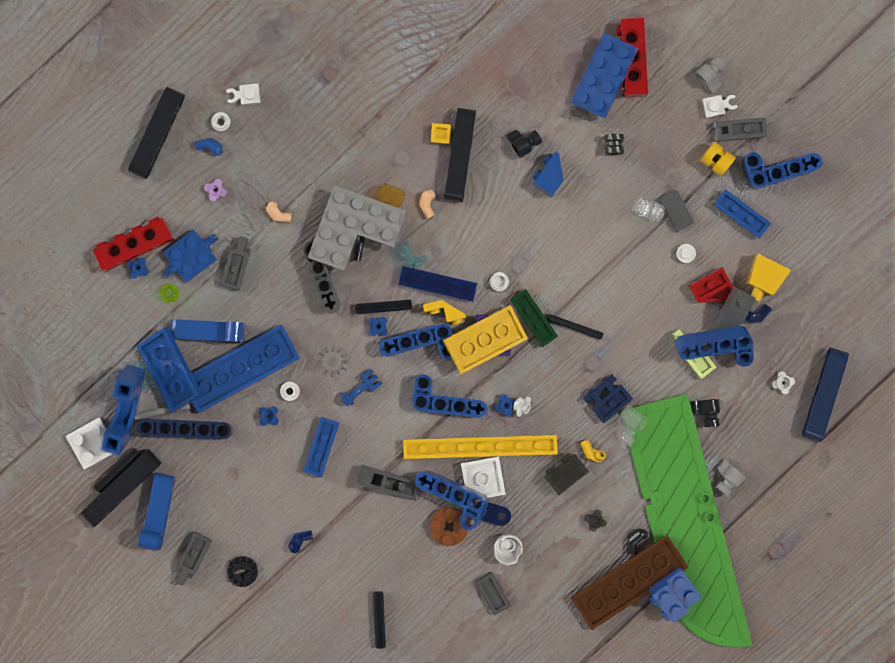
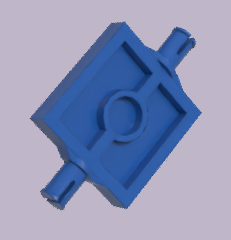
M193 229L163 252L169 259L171 266L164 270L162 274L167 279L176 272L187 283L217 260L211 252L210 246L219 239L213 233V235L204 240Z

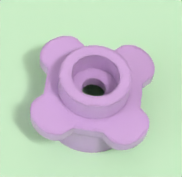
M216 179L213 183L206 184L204 187L205 191H208L211 201H216L217 198L224 197L227 194L220 179Z

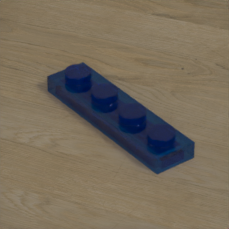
M405 266L402 267L398 284L470 302L474 300L477 287L475 282Z

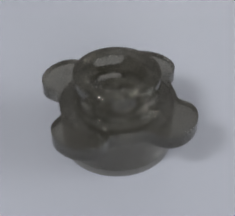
M596 509L590 515L586 514L584 520L589 524L591 532H595L598 528L605 527L607 524L599 509Z

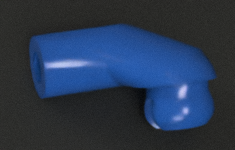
M213 138L195 141L197 151L208 148L213 151L215 156H219L223 152L221 143Z

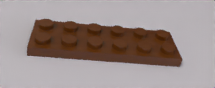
M665 535L570 598L590 629L593 630L649 594L651 587L680 567L684 571L689 567L669 536Z

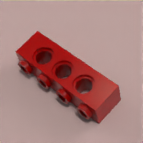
M644 18L621 19L616 26L617 36H620L621 41L638 48V51L636 53L637 61L632 62L620 87V93L624 94V98L647 97L648 78ZM633 35L636 42H627L626 36ZM628 74H637L638 80L631 81L628 78Z
M155 217L148 221V225L143 227L138 225L132 228V232L126 235L124 233L113 237L114 240L109 243L104 241L97 244V248L93 252L101 270L107 272L174 241L166 220ZM153 230L155 237L152 240H147L146 233ZM136 238L137 246L130 248L128 245L129 241ZM118 246L120 253L118 256L113 257L111 250Z

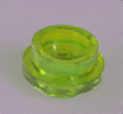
M165 284L160 289V297L163 301L172 303L178 299L179 290L173 284ZM168 290L173 291L171 297H168L166 294Z

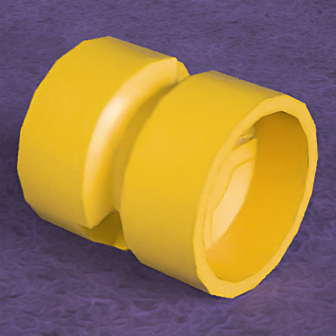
M714 141L700 161L707 167L712 166V171L721 177L736 157L729 151L724 152L723 147ZM718 153L721 157L717 162H714L712 159Z

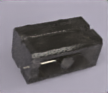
M567 453L560 459L561 464L557 467L552 465L545 471L546 475L544 478L557 495L563 493L589 472L575 453L572 455Z

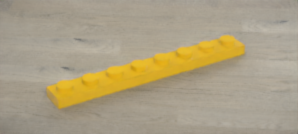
M557 435L403 440L404 459L558 454Z

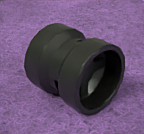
M605 134V141L608 143L605 148V154H624V147L621 144L624 141V134Z

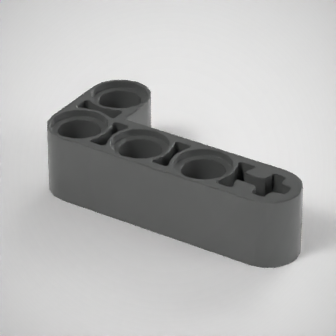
M311 240L304 245V255L321 306L324 311L332 314L338 311L340 307L339 300L327 265L308 258L307 250L314 242V240ZM320 263L324 266V269L321 273L317 274L313 268L315 264ZM324 281L330 284V288L326 292L321 291L319 288L320 284ZM333 292V296L330 295V299L332 302H336V304L333 305L334 309L331 310L329 307H326L328 304L327 298H322V296Z

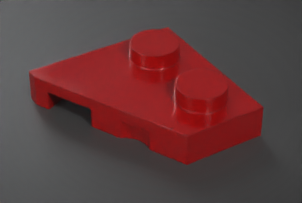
M723 267L688 285L698 303L726 301L733 288Z

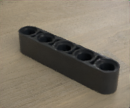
M169 87L165 88L129 165V172L144 179L149 177L183 104L185 94Z
M457 108L444 200L463 203L476 110Z
M147 449L80 514L93 528L96 527L151 475L162 462L150 449Z

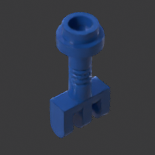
M372 369L360 377L364 382L356 387L355 390L349 394L347 392L342 394L341 400L347 407L355 404L353 400L369 388L373 392L383 384L381 381L375 385L372 383L378 378L376 375L371 379L368 378L373 373Z

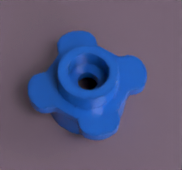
M140 257L136 261L130 260L127 263L131 270L130 276L136 279L138 276L148 275L149 270L145 264V258Z
M372 317L369 319V334L371 336L376 334L385 336L388 333L386 329L387 319L385 317L380 319Z
M506 394L500 396L499 403L495 405V409L497 412L501 411L505 413V416L509 417L513 414L512 410L516 400H512Z
M277 407L260 408V424L262 426L278 424Z

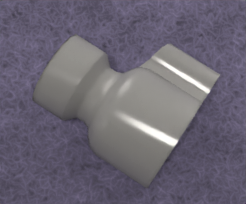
M716 56L711 60L710 65L705 64L695 72L697 79L707 87L711 94L721 87L717 73L722 72L726 65Z
M724 460L718 467V470L724 477V481L719 482L716 488L727 497L732 492L731 489L739 487L746 477L727 460Z

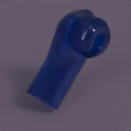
M764 304L758 312L750 310L745 319L749 323H761L772 309Z
M312 530L293 535L288 545L291 553H298L304 541L313 540Z

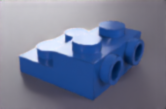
M680 567L649 589L652 595L650 597L655 607L660 605L663 609L661 611L666 621L671 620L673 624L689 613V607L703 598Z

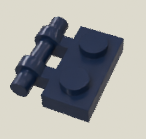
M613 374L608 378H603L597 387L591 388L587 392L588 394L583 397L587 404L592 400L597 403L591 409L602 423H605L633 400L621 384L616 388L611 385L617 380ZM607 389L610 393L601 400L598 395Z

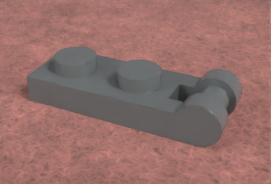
M766 117L712 122V129H714L715 133L713 142L767 137ZM727 127L728 134H722V128Z

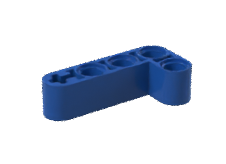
M751 152L743 158L742 167L748 185L752 189L758 190L818 170L823 162L820 155L811 153L765 168L761 156L758 153ZM749 157L756 160V166L752 167L747 163ZM810 160L816 162L814 166L808 165L804 167V164L808 163ZM791 164H795L798 167L797 173L791 172ZM772 170L779 171V179L772 177ZM755 175L761 177V185L754 183L753 178Z
M171 319L170 332L174 339L244 343L246 323Z
M438 324L384 339L379 344V351L383 356L390 357L437 344L441 357L451 360V356H445L442 350L445 347L443 340L453 335L452 330L447 324ZM441 327H445L449 331L448 336L445 338H441L437 334L438 329ZM423 332L430 335V340L427 343H422L419 340V335ZM405 337L410 338L412 341L409 348L401 346V340ZM397 339L400 351H396V347L391 348L390 353L382 350L385 347V343L394 345L393 340Z
M743 326L682 335L675 341V347L679 356L684 360L733 353L737 364L741 367H747L752 364L754 359L753 339L746 327Z
M419 375L415 380L413 406L419 411L469 417H482L487 412V405L481 400L431 395L432 380L428 375ZM420 378H427L429 380L427 388L422 389L418 386ZM418 397L426 398L427 404L425 407L419 408L416 405ZM443 399L446 402V407L443 410L436 409V400ZM457 401H462L465 404V409L462 412H456L454 409V404ZM467 402H472L471 406L474 407L477 406V403H480L484 411H481L478 415L475 410H470L471 414H466L468 410Z
M427 470L417 474L415 477L417 487L464 508L460 519V524L464 529L472 530L481 524L489 503L485 494L433 471ZM427 476L426 480L430 482L425 483V479H423V477ZM441 482L446 485V492L441 491ZM458 490L464 493L463 500L457 497ZM475 498H479L481 500L482 504L480 508L475 505ZM468 516L474 518V525L468 523Z
M158 472L154 475L144 529L141 531L138 540L139 548L159 551L162 547L175 484V476Z

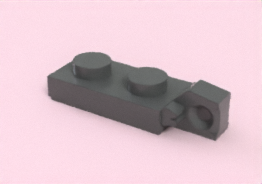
M240 236L238 244L233 245L232 249H230L221 286L240 291L250 255V249L246 248L248 238Z
M197 532L193 534L177 566L176 571L180 574L176 583L183 586L188 577L193 578L213 540Z

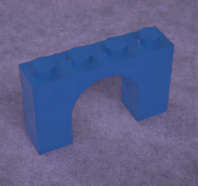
M127 365L116 378L112 397L118 398V404L113 420L104 432L101 451L120 455L131 440L146 369Z

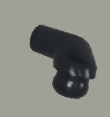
M636 529L628 536V554H637V544L648 536L645 529Z

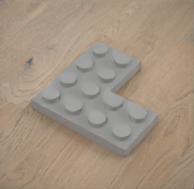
M334 185L308 258L345 271L357 235L394 248L407 211Z

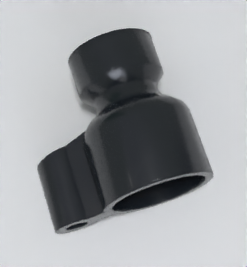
M514 130L506 135L507 140L520 158L529 154L533 146L543 143L536 130L531 131L527 137L523 136L518 130Z
M719 399L691 401L692 413L705 415V427L720 426L719 419L717 418V415L720 413Z

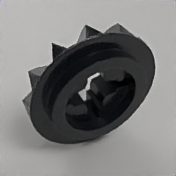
M239 556L228 565L227 575L230 582L234 585L247 587L256 580L258 567L251 558ZM241 563L245 570H251L245 573L244 580L241 574L234 573L240 570Z

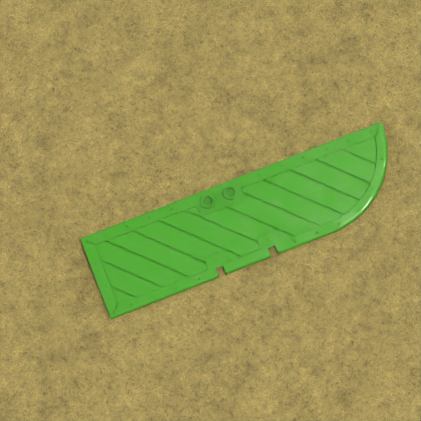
M688 394L620 410L643 500L651 499L652 504L645 505L654 543L665 535L669 536L689 567L683 572L703 597L688 608L689 613L680 618V621L692 633L709 643L731 648L753 646Z

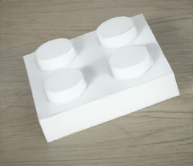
M101 417L66 435L84 470L112 455V453L101 451L104 432L107 430Z
M499 456L461 463L465 486L485 494L487 498L506 495Z

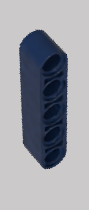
M832 347L828 349L804 424L802 437L822 442L847 365L849 353Z
M142 419L137 424V431L143 436L223 440L232 436L233 427L227 422ZM145 422L151 424V430L148 433L142 429ZM164 423H168L171 427L170 432L167 434L161 429ZM183 424H188L190 427V431L186 435L181 432ZM203 424L209 427L207 435L200 433V427ZM222 425L228 428L226 436H222L219 433V428Z

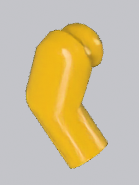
M589 439L580 442L585 457L588 460L596 463L605 460V452L593 449Z

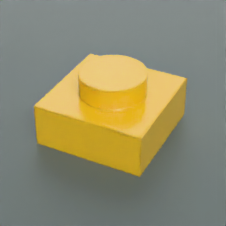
M432 123L431 143L450 145L451 125Z

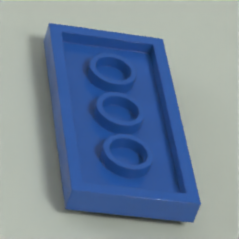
M603 33L571 103L606 119L638 48Z
M168 327L162 328L137 345L170 413L178 411L203 395Z

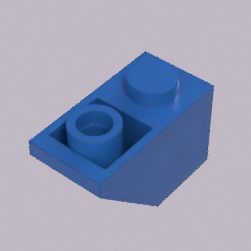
M555 152L553 155L549 154L543 162L546 164L542 171L538 169L533 176L535 180L533 185L551 198L564 180L558 152Z

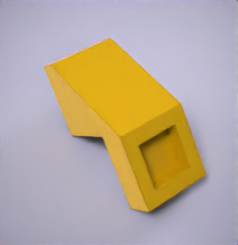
M443 300L423 304L425 313L429 312V315L441 313L440 309L444 308L447 323L451 322L452 325L463 323L462 319L466 318L465 313Z

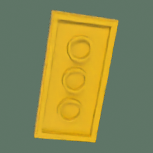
M509 305L444 339L443 342L461 375L526 341L528 337L512 306Z

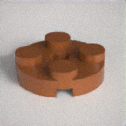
M451 507L442 508L433 515L430 530L433 538L438 543L445 546H453L464 540L468 530L464 529L460 524L462 512ZM448 521V523L453 522L455 524L452 532L444 530L446 527L445 522Z

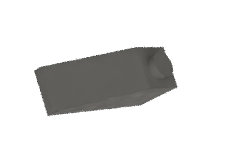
M733 287L712 330L740 326L747 317L756 298Z
M366 465L361 466L356 482L368 488L415 501L419 491L415 480Z

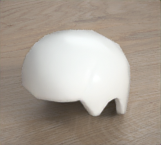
M512 534L498 537L494 544L496 559L504 565L517 563L519 556L523 553L521 540Z

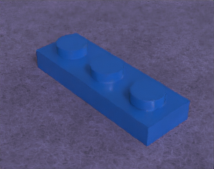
M724 189L713 204V206L758 239L761 238L771 224L726 189Z
M321 417L303 472L322 478L340 424L339 422Z

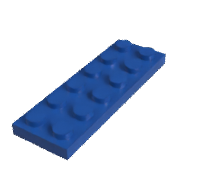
M281 324L192 373L203 394L192 401L198 413L207 410L300 359L283 325Z

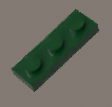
M526 289L510 299V302L541 347H544L558 337Z

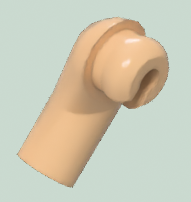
M432 190L424 191L419 202V206L427 219L435 215L430 206L431 201L435 198V193Z
M276 202L268 203L266 211L273 221L291 223L292 213H281Z

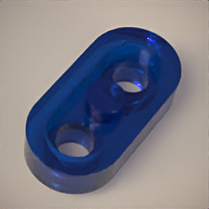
M479 501L475 505L480 508L482 503ZM489 502L487 512L484 514L482 521L504 526L510 522L511 513L508 508ZM499 513L505 514V518L503 520H500L498 518Z

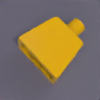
M760 254L755 255L746 283L754 288L751 296L755 297V301L760 303L764 294L768 296L774 295L791 270Z

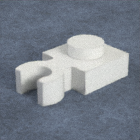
M259 84L239 85L240 91L235 89L226 90L227 94L233 93L235 95L233 99L227 100L229 104H235L238 100H241V105L261 104Z
M721 95L702 99L705 117L711 118L724 115L725 109L735 110L738 106H731L729 104V100L735 99V95H730L725 100H722Z

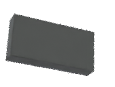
M677 190L659 199L677 232L695 223Z
M492 572L475 581L494 615L511 606Z

